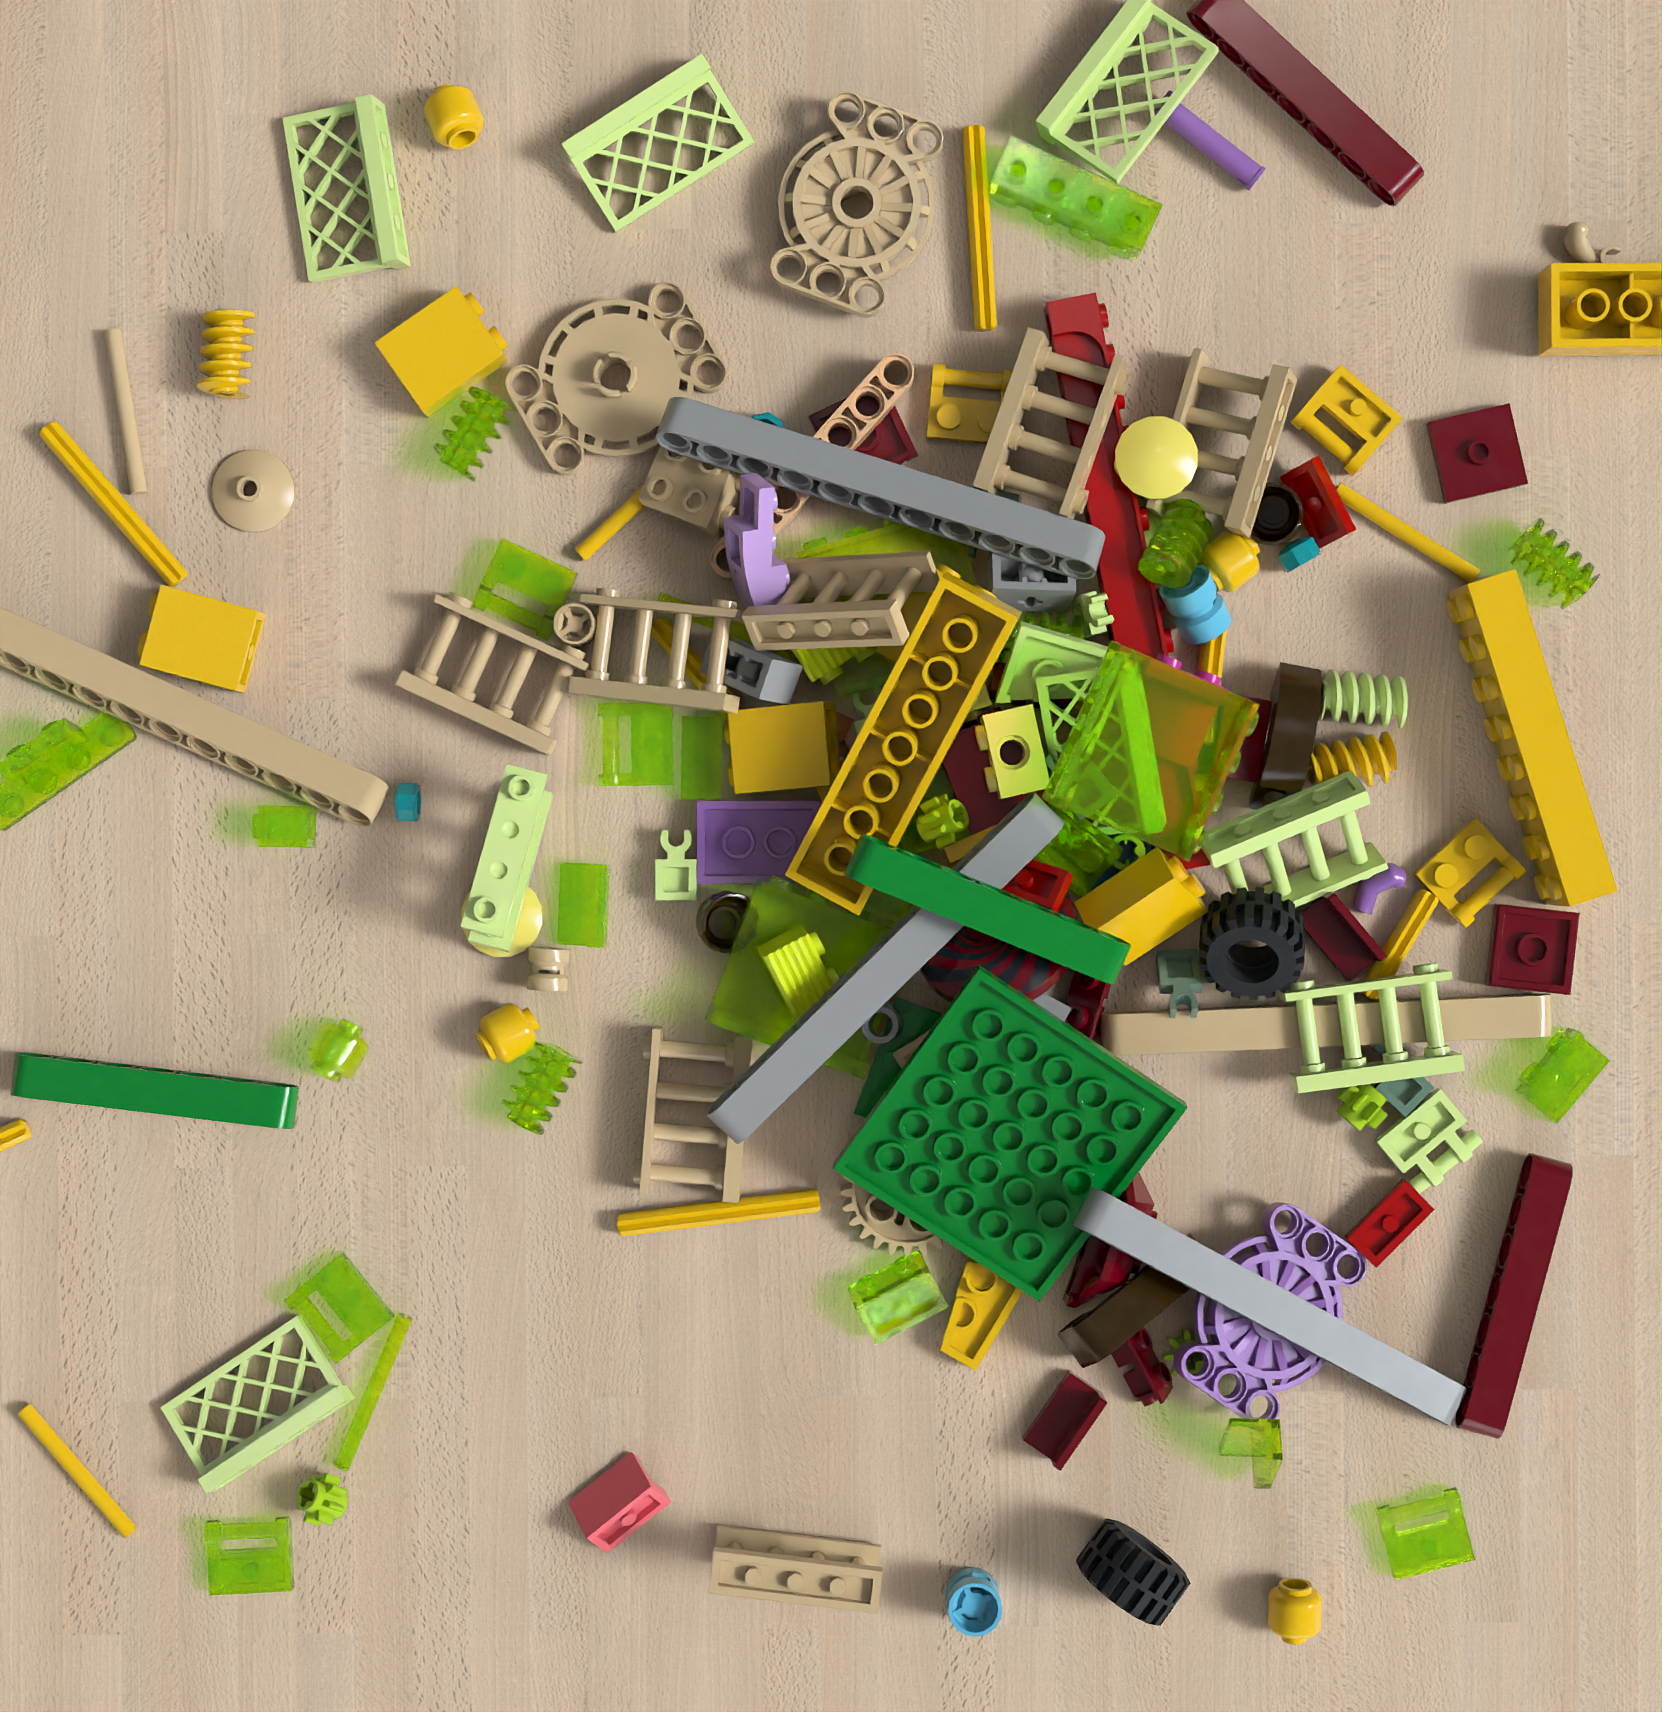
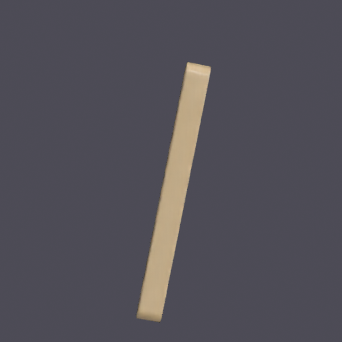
M0 607V665L360 827H370L390 792L388 785L373 774Z
M1551 994L1438 998L1444 1042L1552 1036ZM1421 998L1396 999L1402 1043L1427 1042ZM1354 1001L1360 1045L1385 1044L1380 1002ZM1313 1003L1318 1047L1343 1046L1338 1003ZM1296 1004L1198 1008L1197 1018L1190 1017V1008L1176 1009L1175 1018H1169L1168 1009L1100 1013L1102 1047L1116 1056L1301 1048Z

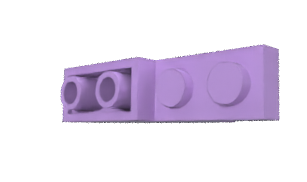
M757 473L740 475L739 515L724 517L727 561L732 581L745 610L748 606L777 605L785 594L790 581L787 564L772 553L776 547L773 516L778 505L775 487Z

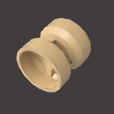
M569 603L562 606L556 612L554 630L556 635L566 644L573 647H583L594 640L597 619L586 606L579 603Z
M529 947L528 961L532 964V972L527 976V989L568 991V977L565 975V965L569 962L570 949ZM539 970H558L557 973L539 972Z

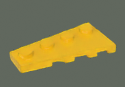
M967 1256L941 1340L940 1350L976 1371L1023 1291Z

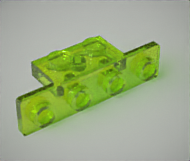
M102 712L82 727L63 718L45 725L41 729L40 735L27 744H21L11 749L6 754V758L0 762V774L5 779L0 784V830H8L137 739V735L130 724L106 712Z

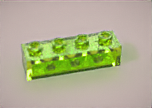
M1010 136L989 184V192L994 194L993 199L1009 208H1016L1017 205L1032 211L1031 216L1037 221L1047 225H1054V222L1070 228L1069 233L1073 237L1084 242H1091L1092 239L1107 245L1106 250L1109 253L1122 259H1129L1130 256L1138 259L1163 205L1013 136Z

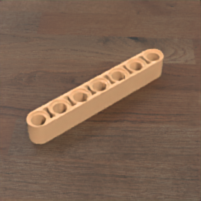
M898 353L889 354L884 357L815 433L813 438L830 443L828 440L830 431L836 427H844L849 429L852 435V440L844 447L855 451L887 416L889 411L910 390L915 372L910 359ZM893 365L900 366L906 371L907 379L902 384L892 385L884 378L885 370ZM868 395L878 401L880 408L877 413L872 416H864L858 412L856 403L862 396ZM771 483V485H773V486L775 487V491H776V492H777L779 489L785 488V487H782V486H779V485H776V484ZM792 490L797 497L794 506L786 510L777 507L776 511H774L773 530L776 538L814 496ZM723 536L711 551L710 564L718 577L732 581L731 573L723 571L718 566L720 554L726 551Z

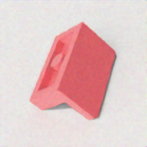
M630 1452L569 1501V1506L585 1537L608 1553L671 1503V1500L666 1491L648 1477L638 1457Z

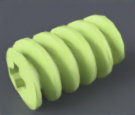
M1328 670L1321 682L1318 721L1322 720L1326 710H1331L1333 722H1338L1342 712L1345 711L1348 714L1349 724H1355L1359 713H1363L1366 725L1370 726L1375 715H1380L1382 727H1388L1392 716H1396L1400 729L1405 724L1408 710V692L1405 679L1402 676H1394L1389 683L1388 677L1385 674H1379L1373 682L1369 673H1361L1356 681L1355 674L1352 671H1345L1340 679L1336 670Z

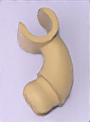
M1573 222L1565 228L1566 237L1563 238L1565 248L1569 255L1580 263H1606L1605 254L1616 255L1621 252L1619 246L1609 245L1599 252L1594 251L1587 238L1589 228L1585 223Z

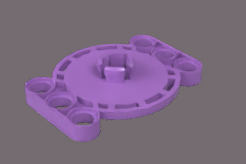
M1274 1202L1264 1210L1261 1224L1265 1234L1253 1235L1237 1241L1220 1253L1232 1260L1231 1257L1241 1249L1251 1246L1252 1251L1240 1255L1232 1261L1341 1320L1343 1319V1305L1339 1286L1358 1284L1364 1278L1367 1271L1365 1257L1357 1249L1298 1207L1285 1202ZM1287 1210L1291 1215V1225L1287 1231L1279 1233L1274 1226L1275 1216L1280 1211ZM1318 1232L1323 1239V1246L1317 1254L1310 1255L1306 1250V1240L1311 1234ZM1263 1242H1268L1270 1248H1266ZM1350 1255L1354 1261L1353 1271L1348 1276L1341 1277L1337 1271L1338 1261L1342 1256ZM1197 1292L1193 1314L1194 1331L1198 1342H1187L1176 1350L1173 1360L1176 1372L1243 1420L1258 1427H1267L1273 1424L1280 1412V1403L1276 1392L1302 1384L1318 1372L1326 1361L1210 1298L1207 1306V1322L1204 1323L1203 1309L1206 1296ZM1205 1334H1210L1212 1341L1207 1342ZM1200 1351L1204 1358V1364L1199 1372L1190 1374L1186 1369V1359L1191 1353ZM1227 1373H1232L1236 1380V1386L1231 1394L1222 1396L1218 1391L1219 1379ZM1263 1395L1267 1400L1266 1412L1260 1417H1253L1250 1413L1251 1401L1255 1397Z

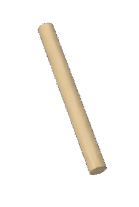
M119 328L107 329L104 333L131 495L145 494L148 491L122 332Z

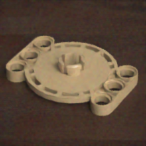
M842 91L832 97L828 106V118L834 130L825 132L808 142L791 160L782 178L778 195L779 222L789 247L780 249L774 254L770 263V272L774 282L786 290L859 317L869 318L880 313L885 304L886 294L881 281L890 279L906 269L921 253L931 234L935 217V191L929 172L923 163L938 157L942 151L944 137L938 124L931 120L852 91ZM842 102L855 104L859 111L857 118L849 123L839 121L835 116L837 105ZM882 116H889L896 121L898 129L890 137H881L874 130L875 121ZM923 130L933 133L937 144L931 151H919L915 148L912 141L916 133ZM838 137L842 139L836 142H833L832 140ZM821 144L824 145L808 161L803 160L810 151ZM915 165L918 171L913 172L910 166ZM796 169L800 173L796 179L794 191L786 193L789 180ZM924 181L928 193V207L921 204V191L918 183ZM860 191L864 192L866 199L872 206L870 213L864 218L859 219L850 218L845 215L841 209V202L843 203L849 197L858 196ZM785 205H793V219L796 226L790 231L785 219ZM919 218H928L925 231L919 242H917L913 236L917 230ZM801 238L804 244L796 245L794 240ZM905 248L912 251L902 262L890 268L889 262L898 257ZM790 257L800 263L801 271L794 279H784L778 274L777 265L782 259ZM880 267L882 273L875 275L871 270ZM824 272L836 274L840 280L839 288L830 294L819 291L816 287V279L820 274ZM869 286L877 291L879 301L872 308H862L856 303L855 293L861 287Z
M664 281L652 288L649 294L648 306L637 301L608 299L595 301L576 309L560 321L548 337L540 355L539 368L536 369L525 364L514 366L505 378V386L549 465L556 473L570 476L582 469L585 463L586 451L602 456L624 457L638 455L659 445L656 437L641 445L638 444V440L646 438L658 430L669 399L673 397L693 399L694 388L703 393L712 394L718 392L724 387L728 373L722 357L684 291L679 285ZM665 291H672L679 297L677 309L670 313H663L656 307L658 295ZM611 307L630 308L628 315L620 313L604 314L602 309ZM594 311V318L584 321L575 329L570 326L579 317ZM639 311L648 314L647 321L638 318ZM693 327L699 332L700 340L694 348L684 349L677 343L676 337L682 328ZM564 332L567 337L560 345L556 357L549 355L555 341ZM707 362L716 364L721 371L719 380L711 385L703 384L697 378L699 367ZM546 364L553 367L552 376L545 373ZM615 364L623 365L631 371L630 380L626 385L627 390L621 393L619 389L609 390L601 384L604 371L609 366ZM523 373L534 376L536 380L535 390L526 396L517 394L513 388L515 378ZM681 382L687 384L686 392L680 390ZM543 409H550L557 416L555 427L547 432L538 430L534 425L536 413ZM586 436L595 440L594 445L586 443ZM605 443L630 444V448L618 450L603 447ZM562 445H571L577 450V460L570 467H561L555 462V452Z

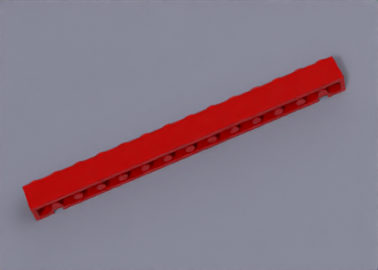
M1096 292L1047 302L1044 308V315L1052 352L1110 369L1115 356V349L1113 344L1106 345L1103 329L1109 327L1108 314L1105 303L1098 304ZM1056 371L1062 399L1096 409L1104 385ZM1118 394L1084 488L1089 491L1084 515L1086 524L1097 527L1105 535L1096 575L1100 593H1106L1108 597L1104 602L1108 615H1113L1114 618L1113 623L1107 625L1111 648L1140 656L1142 660L1141 669L1144 660L1150 657L1157 659L1158 654L1169 657L1168 653L1174 652V645L1170 629H1163L1160 613L1166 611V605L1160 595V588H1155L1152 572L1157 571L1158 566L1154 548H1147L1144 531H1149L1150 529L1146 507H1139L1137 495L1121 481L1120 476L1114 469L1115 449L1122 433L1129 427V425H1122L1120 410L1125 409L1124 395ZM1065 418L1070 445L1082 449L1090 425ZM1155 755L1166 823L1161 832L1148 833L1151 848L1153 850L1158 847L1169 859L1176 856L1186 870L1208 866L1210 861L1201 849L1197 834L1204 832L1201 815H1206L1202 790H1195L1193 775L1198 774L1197 759L1193 765L1184 767Z

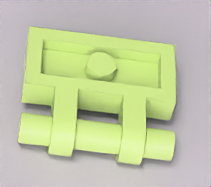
M1436 1088L1424 1098L1406 1117H1401L1374 1140L1401 1173L1404 1174L1414 1165L1418 1167L1420 1173L1410 1180L1409 1184L1419 1194L1431 1185L1436 1187L1444 1180L1443 1175L1460 1161L1464 1164L1473 1156L1471 1152L1483 1143L1474 1130L1468 1132L1461 1139L1455 1131L1465 1124L1467 1120L1439 1088ZM1444 1141L1449 1149L1435 1161L1431 1162L1426 1155Z

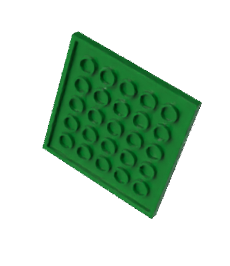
M978 964L835 1159L833 1169L1040 1302L1090 1236L1087 1232L1074 1226L1073 1222L1091 1187L1098 1188L1119 1199L1188 1107L1185 1101Z

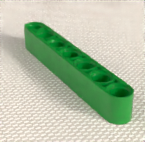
M866 834L860 835L844 872L846 876L859 883L1108 984H1115L1131 947V944L1107 932Z
M19 1052L15 1053L10 1095L268 1128L293 1129L299 1086L73 1057Z

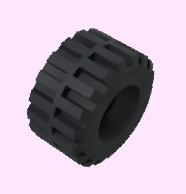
M1246 887L1237 888V893L1233 895L1229 891L1221 894L1220 901L1213 900L1208 905L1209 912L1204 914L1201 920L1198 956L1200 970L1205 971L1204 977L1209 983L1216 982L1215 989L1222 993L1230 991L1231 997L1240 999L1241 995L1249 996V1000H1258V996L1263 995L1267 999L1275 997L1277 990L1284 993L1290 989V982H1297L1300 978V970H1303L1305 963V924H1303L1301 912L1295 911V904L1290 899L1282 901L1280 893L1273 891L1271 894L1264 893V888L1255 887V891H1247ZM1254 940L1263 942L1267 945L1261 947H1246L1238 944V942Z
M1106 1518L1076 1559V1563L1084 1577L1104 1596L1133 1617L1156 1626H1161L1191 1584L1184 1570L1168 1554L1145 1536L1117 1520Z

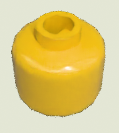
M452 84L438 86L433 90L432 95L427 99L423 107L425 119L434 139L440 145L451 147L452 149H464L474 144L484 127V117L476 98L464 86Z
M1224 531L1200 551L1198 559L1200 565L1208 568L1217 586L1216 592L1220 590L1235 592L1259 571L1260 564L1256 555L1260 553V549L1251 537H1241L1230 531Z
M508 1002L480 1018L479 1031L475 1032V1036L490 1061L497 1059L503 1064H508L535 1048L536 1036L534 1032L540 1029L528 1007L521 1011L517 1005Z
M1285 1578L1279 1581V1585L1270 1590L1268 1595L1267 1623L1271 1631L1281 1636L1282 1641L1293 1645L1304 1644L1307 1638L1314 1637L1320 1632L1322 1626V1596L1317 1589L1312 1587L1311 1582L1301 1578Z

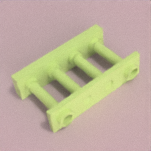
M509 764L506 765L461 923V928L470 930L469 943L507 953L510 952L553 799L552 792L544 791L548 774Z
M1352 770L1197 834L1200 847L1214 869L1223 865L1232 895L1237 893V888L1246 887L1247 891H1249L1239 858L1262 849L1272 883L1261 888H1264V893L1271 894L1273 891L1280 893L1282 901L1290 899L1295 904V907L1360 880L1369 879L1373 875L1388 869L1387 862L1372 842L1366 844L1363 842L1355 810L1371 803L1366 788ZM1339 817L1348 851L1326 860L1316 827ZM1300 833L1310 867L1287 876L1278 842Z
M1438 963L1413 965V973L1320 986H1314L1313 979L1300 980L1296 983L1290 982V989L1284 993L1278 991L1279 1000L1285 1002L1295 1001L1304 1063L1300 1065V1072L1289 1073L1291 1090L1299 1094L1465 1071L1463 1054L1450 1051L1449 1045H1444L1436 981L1453 979L1452 971L1439 969ZM1419 984L1428 1047L1424 1048V1055L1408 1057V1051H1403L1395 987ZM1378 989L1386 1053L1382 1054L1383 1061L1367 1063L1366 1057L1361 1054L1353 993ZM1337 995L1345 1058L1341 1059L1342 1066L1325 1068V1062H1320L1312 998Z

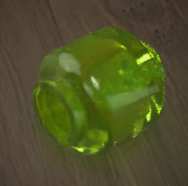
M341 1019L339 1024L332 1022L324 1023L307 1050V1057L312 1062L309 1068L335 1083H339L341 1078H353L369 1051V1045L360 1037L363 1029L345 1019Z

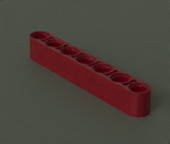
M1197 0L1188 9L1186 15L1189 21L1206 39L1218 46L1220 52L1381 201L1389 206H1396L1424 176L1421 165L1244 0Z
M1529 1153L1523 1162L1463 1386L1468 1390L1456 1412L1455 1424L1459 1429L1499 1439L1505 1430L1572 1182L1573 1166L1570 1163Z

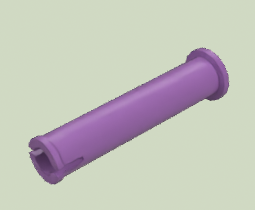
M1169 90L1164 97H1170L1173 92ZM1179 103L1164 123L1242 183L1247 190L1252 188L1266 169L1181 103ZM1161 108L1154 109L1155 116Z

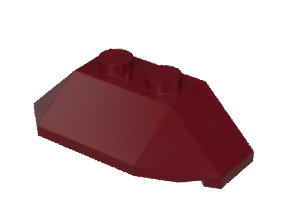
M1138 1172L1119 1197V1200L1157 1219L1158 1213L1153 1211L1155 1204ZM1090 1235L1079 1250L1065 1290L1063 1300L1066 1306L1076 1308L1126 1284L1130 1273L1136 1275L1142 1262Z

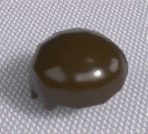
M1266 483L1250 537L1258 544L1273 547L1290 541L1301 528L1304 517L1302 501L1299 495L1285 484Z
M723 890L709 895L699 906L696 914V928L699 937L708 948L715 952L733 953L745 948L753 939L759 915L749 897L741 893Z

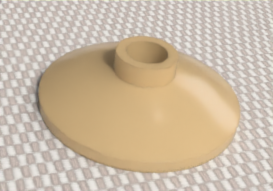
M245 450L230 456L218 468L213 479L212 498L219 515L229 525L245 532H263L274 528L287 517L294 503L295 485L289 469L276 456L261 450ZM248 482H255L257 486V491L253 496H246L243 489Z

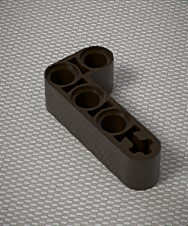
M1191 1233L1186 1234L1187 1237L1196 1241ZM1146 1265L1136 1275L1132 1276L1126 1284L1116 1289L1096 1307L1075 1318L1061 1329L1057 1335L1082 1368L1100 1362L1113 1353L1190 1288Z

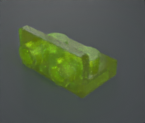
M1057 797L1049 807L1064 821V825L1059 833L1033 860L1069 871L1073 879L1068 890L1073 891L1082 898L1091 892L1095 882L1120 857L1124 848L1087 819L1080 820L1071 807Z
M1567 1028L1565 1032L1563 1030L1558 1031L1549 1040L1545 1047L1548 1052L1539 1063H1531L1519 1077V1081L1522 1083L1515 1090L1547 1118L1557 1124L1610 1062L1606 1056L1584 1039L1585 1035L1579 1030Z
M919 1250L911 1253L909 1257L905 1255L899 1257L892 1264L873 1274L861 1277L856 1283L847 1288L855 1310L875 1345L949 1307Z

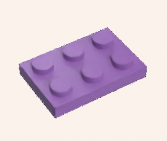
M697 801V884H800L788 878L785 874L821 807V801Z

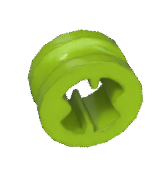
M1122 833L1114 836L1106 848L1108 861L1119 870H1124L1145 855L1143 842L1133 834ZM1127 840L1135 845L1132 852L1136 857L1131 863H1129L1128 859H1125L1124 864L1116 859L1119 851L1115 847L1120 841H1122L1123 845H1126Z

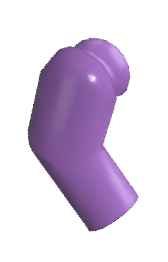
M1387 863V870L1379 872L1369 879L1360 880L1352 909L1372 915L1379 893L1392 887L1399 889L1404 885L1406 881L1404 870L1394 863Z

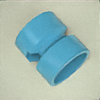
M1193 565L1174 572L1166 578L1159 590L1169 613L1174 616V623L1183 641L1188 644L1206 643L1217 638L1226 631L1232 620L1222 596L1216 593L1217 586L1208 568L1203 565Z
M976 1567L960 1569L952 1575L946 1588V1601L951 1623L958 1631L967 1636L978 1637L988 1634L996 1628L1002 1615V1604L996 1581L990 1573Z

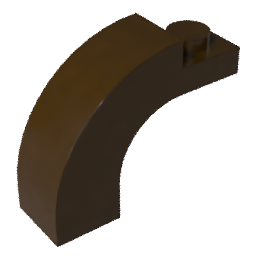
M1280 662L1270 692L1272 708L1259 778L1257 782H1254L1249 797V808L1257 810L1302 791L1318 723L1321 698V670Z

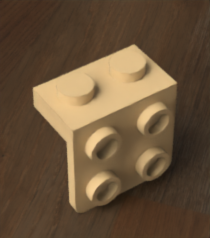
M660 446L639 494V501L646 507L696 525L709 535L721 539L724 536V517L739 515L740 475L743 474L671 452Z

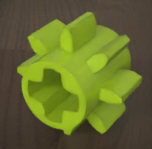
M943 794L920 804L921 810L924 813L917 817L916 825L924 841L930 844L936 842L938 849H942L965 838L961 830L967 828L969 817L961 802L955 799L949 801L947 794Z
M1370 1084L1358 1085L1357 1087H1343L1335 1096L1342 1102L1336 1112L1359 1131L1366 1124L1376 1129L1388 1116L1381 1109L1387 1099Z
M1186 1326L1182 1327V1335L1177 1338L1167 1335L1166 1338L1171 1347L1170 1351L1161 1353L1162 1358L1166 1361H1173L1176 1350L1187 1342H1198L1197 1337L1191 1336ZM1195 1351L1197 1353L1191 1354V1361L1186 1362V1369L1190 1374L1200 1371L1204 1364V1358L1200 1351ZM1172 1365L1170 1372L1175 1377L1178 1373L1174 1365Z
M326 1472L323 1476L313 1473L311 1479L305 1480L300 1485L296 1495L297 1510L306 1512L303 1519L304 1522L320 1526L322 1523L333 1525V1521L344 1514L348 1505V1491L345 1488L339 1487L340 1477Z

